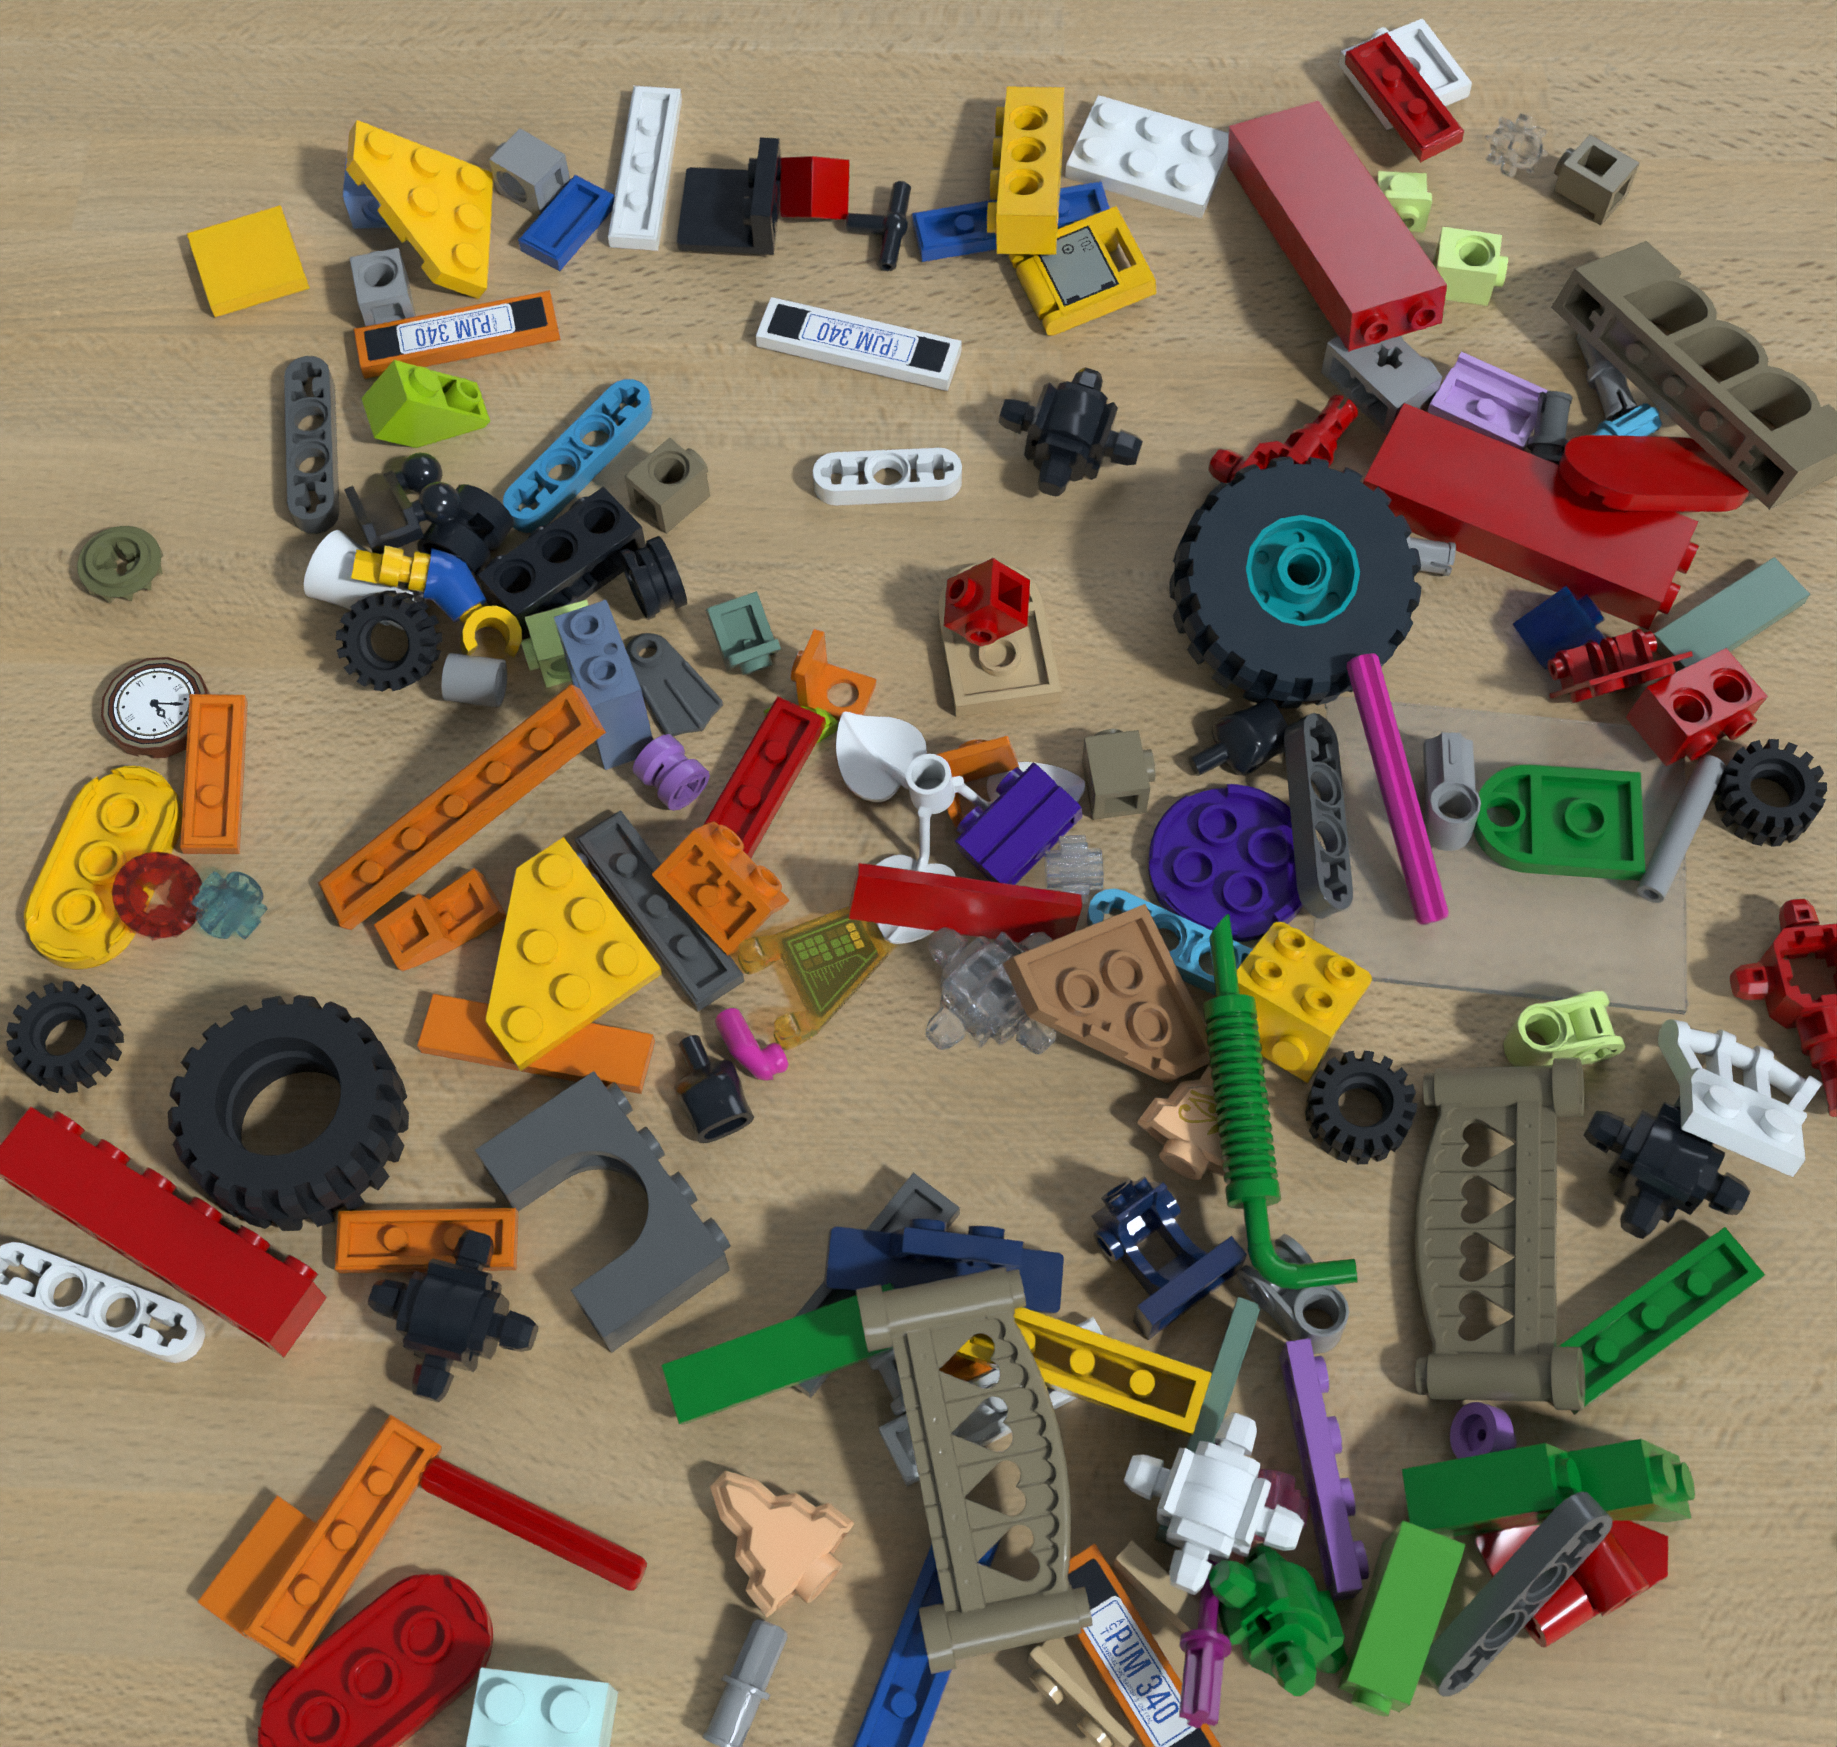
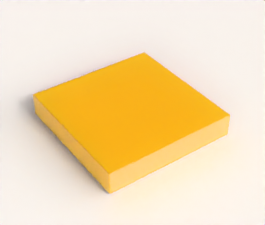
M281 205L186 233L214 317L310 289Z

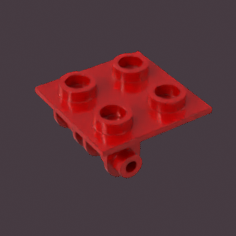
M1635 629L1629 633L1612 638H1603L1600 641V646L1593 641L1587 643L1586 646L1561 650L1556 653L1555 658L1548 660V671L1553 680L1560 679L1562 690L1550 693L1549 696L1552 699L1569 694L1573 704L1612 691L1639 685L1676 673L1673 663L1692 657L1693 654L1690 651L1654 662L1652 652L1657 650L1656 638L1651 631L1643 632L1641 629Z

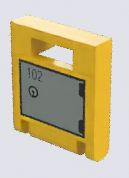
M1117 206L1058 229L1056 255L1009 254V259L1016 269L1017 277L1038 319H1043V327L1049 336L1057 335L1157 294L1156 279ZM1118 243L1131 267L1119 272L1109 255V252L1117 249Z

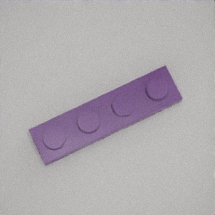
M1310 1338L1288 1341L1279 1355L1326 1590H1330L1333 1601L1354 1599L1363 1589L1361 1580L1369 1578V1567L1362 1541H1353L1348 1516L1355 1515V1500L1350 1480L1339 1477L1335 1454L1342 1453L1340 1428L1335 1416L1327 1417L1322 1393L1329 1392L1326 1363L1323 1356L1314 1357Z

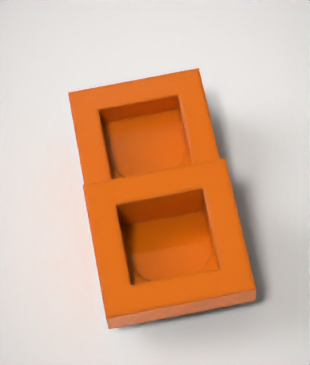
M473 868L430 899L418 893L375 923L374 926L397 968L405 971L467 943L504 920L507 915L485 876Z

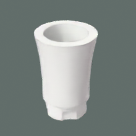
M340 530L332 531L321 541L306 570L304 591L308 597L333 603L352 610L350 606L359 600L376 593L396 590V594L407 592L414 595L412 600L416 603L419 601L426 603L427 599H423L424 593L408 590V583L398 582L397 587L351 579L356 549L368 550ZM384 620L379 622L386 626L391 624L400 630H404L393 621Z

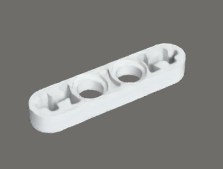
M12 1242L0 1246V1295L8 1301L165 1362L179 1363L187 1361L196 1355L202 1347L205 1338L204 1325L200 1318L183 1304L24 1243ZM22 1264L34 1275L41 1278L36 1287L31 1282L19 1277H13L10 1280L4 1275L5 1270L9 1265L19 1267ZM67 1278H80L83 1282V1292L78 1301L67 1307L56 1306L53 1295L59 1283ZM120 1298L134 1299L136 1312L132 1320L122 1327H109L106 1322V1313L109 1306ZM151 1317L169 1327H176L180 1322V1325L187 1331L186 1336L183 1340L172 1339L168 1344V1340L160 1333L148 1328Z

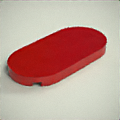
M1612 435L1578 436L1567 442L1558 466L1562 478L1574 491L1586 497L1592 491L1597 495L1603 496L1601 504L1623 511L1727 512L1738 509L1750 494L1746 487L1692 438Z
M429 1573L412 1575L395 1583L310 1651L298 1669L293 1666L290 1667L274 1682L267 1692L261 1708L264 1710L260 1718V1727L258 1726L259 1747L401 1746L465 1693L478 1680L480 1668L486 1667L493 1645V1626L485 1603L466 1583L447 1575H430Z

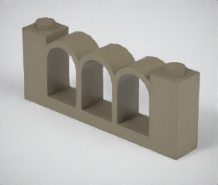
M1647 241L1573 270L1551 308L1769 510L1837 476V411L1830 404L1821 407L1816 394L1805 382L1795 375L1780 368L1768 366L1767 354L1755 337L1734 324L1716 320L1717 311L1709 297L1692 283L1679 278L1682 272ZM1651 321L1663 325L1672 334L1666 336ZM1700 366L1714 371L1724 381L1718 383ZM1751 412L1763 416L1777 429L1769 430Z

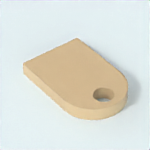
M975 565L969 566V567H967V568H965V569L959 571V572L956 573L954 576H956V575H958V574H960V573H962V572H964V571H966V570L972 568V567L975 566ZM1010 565L1006 566L1030 580L1028 626L1000 638L992 644L980 647L968 642L963 636L944 626L947 583L941 592L938 603V622L956 717L1061 702L1062 690L1042 595L1035 582L1027 574Z

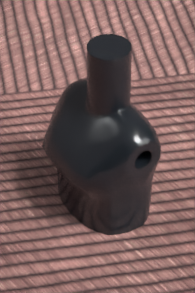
M1266 698L1250 708L1225 715L1213 724L1212 736L1215 744L1188 757L1190 766L1194 773L1200 776L1227 762L1237 775H1248L1260 768L1271 758L1285 752L1284 732L1288 724L1270 698Z
M698 1035L682 1039L678 1045L690 1073L676 1082L674 1090L683 1110L691 1121L698 1142L710 1143L731 1135L749 1125L753 1121L754 1115L747 1103L741 1080L732 1061L721 1060L710 1063Z

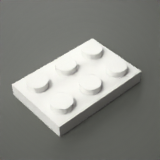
M1098 95L1066 164L1065 178L1084 184L1102 181L1104 190L1202 218L1228 158L1229 133Z

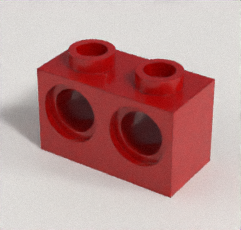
M1725 648L1647 686L1625 718L1663 764L1668 766L1686 756L1691 761L1700 758L1711 750L1719 739L1725 736L1732 741L1744 735L1756 724L1757 719L1754 714L1768 696L1731 652Z

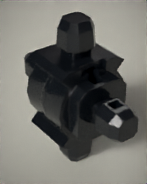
M1082 368L1075 374L1072 382L1059 383L1057 389L1050 382L1045 384L1036 407L1030 405V401L1018 398H1008L1003 403L999 423L1004 428L1021 434L1022 431L1028 432L1024 456L1028 461L1034 459L1033 465L1040 471L1038 479L1039 490L1044 494L1054 497L1060 496L1065 492L1069 481L1082 480L1084 474L1090 480L1097 478L1104 456L1112 458V463L1126 466L1136 465L1143 441L1137 435L1121 429L1120 433L1113 431L1118 407L1114 402L1107 404L1108 398L1101 392L1102 375L1096 370Z
M1680 1096L1673 1106L1664 1102L1656 1116L1642 1110L1630 1127L1623 1124L1624 1118L1607 1111H1596L1583 1134L1590 1144L1606 1154L1609 1150L1617 1153L1608 1173L1621 1179L1614 1191V1195L1626 1201L1620 1217L1621 1228L1625 1232L1636 1238L1644 1239L1653 1232L1660 1219L1669 1223L1678 1209L1691 1215L1704 1199L1709 1201L1708 1207L1727 1215H1738L1743 1209L1751 1190L1743 1181L1729 1172H1726L1724 1175L1718 1173L1725 1157V1152L1714 1147L1712 1142L1681 1129Z
M466 1230L460 1236L452 1254L456 1259L455 1264L432 1258L429 1261L428 1274L415 1271L408 1285L404 1282L388 1279L376 1281L373 1284L368 1305L379 1315L396 1320V1330L404 1336L403 1347L413 1351V1355L424 1359L422 1364H416L412 1378V1392L416 1397L440 1402L447 1395L454 1375L449 1373L451 1366L474 1372L477 1369L478 1357L491 1360L496 1352L498 1343L502 1349L518 1352L531 1350L538 1333V1325L528 1316L511 1310L508 1313L509 1301L501 1293L502 1285L499 1282L493 1281V1276L490 1273L483 1271V1268H490L494 1251L493 1239L489 1235Z

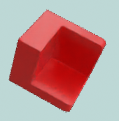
M817 156L781 157V217L845 220L849 207L850 160Z

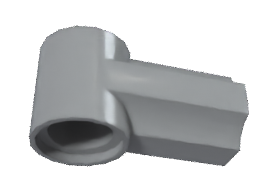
M1441 732L1434 738L1425 739L1423 744L1426 806L1424 824L1430 845L1439 850L1454 851L1466 846L1471 839L1480 812L1481 800L1475 790L1473 741L1464 738L1461 733ZM1442 813L1455 814L1460 819L1448 818Z

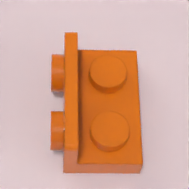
M711 822L695 828L652 873V876L729 956L736 952L773 913L783 909L789 902V899L781 891L782 884L776 875L764 866H757L743 851V842L736 833L726 826Z

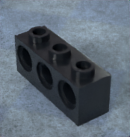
M603 486L589 497L586 496L578 499L570 507L569 511L549 525H544L534 530L526 541L506 555L497 556L490 561L486 568L477 574L486 602L489 606H499L511 612L517 618L522 629V640L530 638L525 617L583 601L624 572L619 551L628 548L636 553V550L646 547L643 529L633 516ZM601 530H609L605 533L596 534V532ZM560 559H568L562 563H554ZM526 588V589H525L524 591H522V592H519V593H511V592H513V591L516 590V589Z

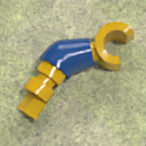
M385 546L384 554L356 549L351 579L397 587L398 582L408 583V590L424 593L423 599L433 600L454 623L459 620L462 621L464 628L460 636V649L464 655H471L476 651L478 644L475 640V632L484 627H492L500 631L505 638L506 647L504 652L515 657L522 641V629L517 618L511 612L499 606H482L486 598L464 561L452 554L435 549L431 550V554L414 552V557L403 556L404 549Z

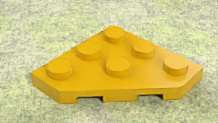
M356 120L349 131L346 162L348 174L358 186L365 184L381 204L377 210L402 243L408 240L425 261L421 268L434 284L480 299L487 290L493 192L492 172Z
M564 837L516 868L485 1020L488 1028L519 1071L531 1065L662 975L661 967Z

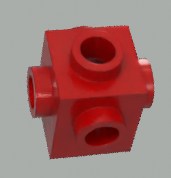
M991 558L947 579L944 626L963 636L968 642L980 647L992 644L1000 638L1027 627L1030 580L995 558Z

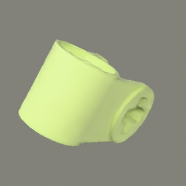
M1592 991L1568 999L1528 1006L1519 1015L1505 1037L1503 1043L1504 1053L1509 1062L1514 1066L1553 1065L1554 1058L1580 1057L1582 1065L1601 1062L1620 1054L1625 1049V1043L1622 1037L1615 1036L1606 1010L1610 1002L1607 993ZM1526 1031L1538 1033L1544 1038L1547 1045L1534 1043L1529 1039Z

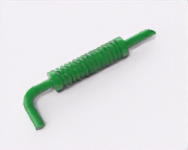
M1227 914L1217 924L1209 937L1216 997L1209 999L1203 1004L1204 1020L1207 1025L1205 1029L1208 1035L1207 1045L1210 1047L1208 1053L1211 1058V1078L1214 1081L1212 1086L1215 1091V1110L1218 1114L1217 1124L1220 1126L1218 1129V1135L1221 1138L1219 1143L1221 1149H1223L1221 1151V1159L1224 1161L1222 1168L1226 1172L1224 1182L1228 1184L1225 1187L1227 1206L1234 1209H1243L1247 1251L1252 1266L1266 1281L1280 1288L1297 1290L1299 1288L1358 1283L1355 1259L1305 1264L1289 1263L1282 1260L1276 1254L1272 1245L1267 1206L1279 1203L1281 1201L1279 1181L1276 1180L1278 1170L1274 1168L1277 1162L1273 1156L1275 1154V1147L1272 1145L1274 1139L1270 1133L1272 1131V1124L1269 1121L1271 1116L1267 1110L1269 1108V1101L1266 1098L1268 1096L1267 1089L1265 1088L1266 1078L1263 1076L1265 1070L1262 1065L1263 1056L1260 1053L1262 1047L1259 1042V1024L1256 1020V1001L1254 997L1243 995L1239 992L1230 915Z

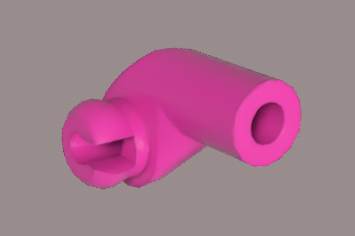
M729 1008L718 1014L715 1019V1025L730 1054L755 1078L764 1081L774 1080L773 1075L787 1070L789 1063L780 1044L771 1043L765 1048L760 1049L739 1009Z

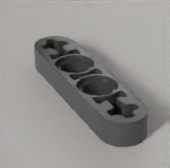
M304 356L291 362L286 368L284 375L287 504L295 525L301 531L309 534H319L326 532L335 525L340 512L336 395L332 375L324 360L316 356ZM316 377L312 381L314 397H307L303 386L307 384V378ZM319 415L324 418L321 426L315 430L303 431L298 428L301 420L307 416ZM321 457L325 459L324 466L317 472L304 473L299 470L300 465L307 458ZM309 491H316L321 503L317 505L316 512L314 513L306 512L311 508Z
M1311 713L1287 726L1284 732V746L1297 890L1304 908L1312 916L1324 919L1351 905L1353 901V885L1338 739L1333 726L1325 717L1317 713ZM1311 781L1316 785L1320 793V798L1316 795L1312 787ZM1315 829L1321 835L1326 850L1321 846L1317 838Z
M1588 1492L1574 1494L1557 1506L1433 1642L1422 1674L1441 1696H1452L1468 1687L1607 1536L1612 1527V1518Z

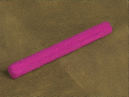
M1375 653L1359 655L1348 661L1346 667L1415 918L1422 925L1438 922L1447 918L1449 911L1379 657Z

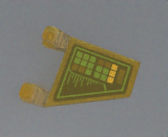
M849 906L773 935L755 936L743 940L738 945V952L740 954L738 962L745 974L752 975L782 959L806 1011L784 1014L774 1021V1039L776 1043L780 1044L783 1051H787L817 1035L893 952L897 944L885 941L876 923L849 919Z

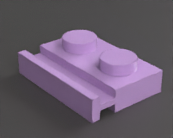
M1461 352L1456 364L1451 368L1432 399L1428 413L1524 451L1528 438L1534 434L1539 403L1538 394L1540 392L1547 393L1548 390Z

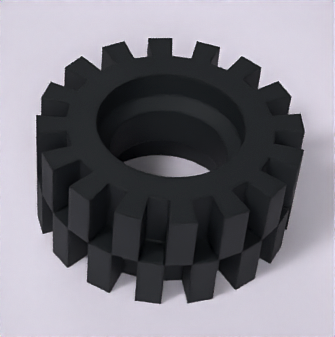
M396 590L385 591L357 601L350 606L352 609L350 612L343 614L340 622L344 624V627L336 631V640L342 641L343 647L337 649L339 659L347 658L349 664L343 668L349 675L356 672L360 676L356 682L364 687L373 684L376 691L383 692L387 689L396 691L421 680L420 678L430 673L434 668L432 663L437 661L441 654V650H437L436 647L438 643L442 642V632L435 633L434 625L439 622L436 615L430 617L427 615L425 610L429 606L425 602H414L412 600L414 595L407 592L396 594ZM380 621H393L399 624L407 634L408 649L405 655L398 661H388L381 658L372 647L371 633L375 625Z
M1769 739L1764 747H1762L1760 740L1751 742L1747 749L1744 747L1740 748L1726 766L1714 792V795H1719L1714 803L1716 811L1727 810L1721 819L1724 825L1728 827L1735 822L1739 827L1734 835L1743 840L1747 832L1754 834L1752 844L1759 846L1763 845L1767 837H1770L1771 847L1781 846L1786 838L1789 843L1798 839L1802 832L1805 833L1826 801L1823 796L1827 792V782H1819L1824 774L1821 766L1819 765L1812 769L1808 767L1814 758L1806 751L1800 758L1793 753L1798 745L1790 742L1787 743L1784 750L1778 749L1779 739ZM1763 778L1776 782L1788 793L1790 798L1789 805L1779 808L1763 803L1753 794L1750 788L1751 781Z
M63 981L62 991L54 983L44 985L46 996L42 998L32 991L26 996L32 1005L27 1010L17 1005L13 1014L20 1023L8 1022L6 1030L13 1038L6 1041L8 1050L14 1056L12 1059L37 1085L41 1086L43 1084L48 1091L56 1093L59 1092L60 1086L67 1093L78 1092L77 1082L79 1081L88 1089L97 1084L92 1075L98 1070L107 1077L112 1068L106 1061L108 1058L119 1061L122 1052L115 1043H124V1033L118 1027L121 1025L118 1017L99 994L96 995L90 987L84 984L79 989L71 981ZM72 1019L82 1021L85 1024L86 1034L75 1049L59 1056L47 1052L46 1039L56 1026Z
M1364 1050L1362 1057L1357 1059L1355 1058L1354 1051L1344 1052L1339 1062L1336 1057L1329 1060L1324 1070L1320 1069L1316 1075L1306 1101L1308 1102L1305 1111L1306 1121L1312 1122L1309 1132L1313 1139L1319 1136L1323 1139L1320 1148L1327 1154L1332 1148L1338 1150L1340 1154L1337 1160L1346 1163L1350 1156H1356L1357 1165L1368 1164L1373 1156L1379 1162L1387 1158L1390 1150L1395 1152L1401 1146L1411 1128L1412 1120L1417 1111V1103H1412L1416 1095L1414 1085L1406 1086L1404 1084L1408 1074L1402 1067L1394 1073L1390 1069L1393 1060L1385 1055L1381 1063L1373 1061L1374 1052ZM1356 1088L1370 1091L1379 1099L1382 1105V1118L1377 1123L1366 1127L1351 1124L1343 1117L1339 1109V1098L1343 1093Z

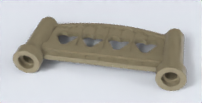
M1580 1057L1554 1058L1553 1065L1441 1068L1436 1069L1435 1073H1425L1423 1078L1424 1103L1426 1108L1437 1109L1438 1118L1427 1147L1417 1194L1415 1261L1423 1313L1433 1348L1432 1353H1429L1428 1357H1418L1416 1360L1415 1381L1417 1392L1419 1395H1429L1430 1399L1553 1402L1556 1410H1583L1585 1402V1370L1582 1350L1580 1347H1556L1557 1117L1583 1116L1584 1077ZM1471 1123H1481L1515 1143L1479 1166L1470 1167L1462 1161L1463 1153L1469 1147L1468 1143L1463 1139V1131ZM1470 1179H1481L1514 1199V1201L1478 1223H1466L1461 1218L1462 1209L1468 1203L1462 1196L1461 1191L1464 1183ZM1468 1236H1480L1514 1257L1477 1281L1468 1282L1460 1276L1461 1266L1467 1260L1461 1253L1460 1247L1462 1241ZM1467 1294H1479L1514 1316L1477 1340L1467 1341L1459 1335L1460 1324L1466 1319L1460 1312L1459 1304L1461 1299Z
M1006 1267L884 1292H882L881 1284L856 1289L868 1352L889 1347L894 1349L944 1603L919 1608L931 1674L957 1669L955 1660L1081 1634V1628L1093 1626L1085 1587L1072 1589L1068 1580L1071 1546V1506L1067 1464L1059 1425L1047 1387L1021 1330L1015 1323V1308L1026 1306L1019 1269L1007 1271ZM975 1334H986L994 1343V1353L989 1360L998 1366L1000 1376L998 1382L990 1388H981L939 1371ZM989 1397H998L1007 1406V1416L1002 1423L1011 1429L1013 1439L1011 1445L1001 1452L993 1451L951 1434ZM1005 1460L1012 1461L1019 1467L1020 1479L1015 1487L1020 1489L1026 1498L1024 1509L1014 1516L1006 1515L964 1498L999 1462ZM1015 1525H1024L1033 1533V1544L1029 1552L1037 1557L1039 1569L1037 1574L1029 1580H1020L978 1562Z

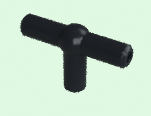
M905 181L893 183L887 215L849 213L846 216L845 227L849 233L883 235L877 265L884 271L896 269L901 240L908 230L906 214L911 186Z

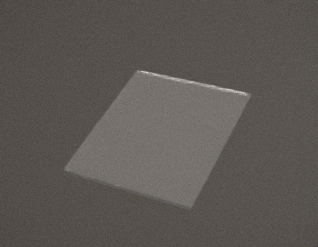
M1338 696L1334 701L1325 704L1326 719L1333 726L1339 744L1353 901L1348 908L1327 918L1314 917L1313 939L1339 955L1351 959L1358 966L1367 970L1374 982L1551 1001L1568 999L1586 992L1603 991L1607 993L1610 1001L1607 1007L1685 1015L1689 1006L1687 999L1686 854L1664 901L1653 903L1645 900L1638 894L1637 888L1641 880L1531 874L1510 870L1493 861L1482 850L1474 833H1472L1471 839L1466 846L1459 850L1444 851L1430 845L1449 914L1444 920L1426 925L1419 924L1413 911L1356 699ZM1391 702L1423 820L1426 814L1423 744L1425 739L1434 738L1441 732L1461 733L1464 738L1473 741L1475 790L1478 794L1484 783L1492 775L1502 769L1515 765L1641 772L1645 871L1685 789V757L1665 766L1635 728L1630 725ZM1493 807L1487 810V815L1494 824L1501 827H1509L1515 824V818L1509 810L1502 807ZM1442 813L1448 818L1460 819L1455 814ZM1319 834V842L1321 846L1326 850L1324 841L1321 835Z

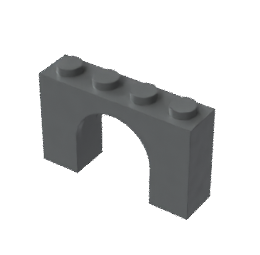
M593 1071L475 1149L505 1199L518 1212L571 1176L590 1170H610L621 1173L634 1180L646 1192L648 1196V1216L643 1231L636 1242L621 1256L571 1289L579 1307L612 1353L730 1271L724 1251L730 1248L731 1245L712 1217L702 1222L691 1207L698 1199L681 1173L676 1172L669 1176L658 1161L665 1156V1153L651 1131L646 1126L637 1131L626 1115L632 1112L633 1109L621 1089L615 1082L605 1087L595 1071Z

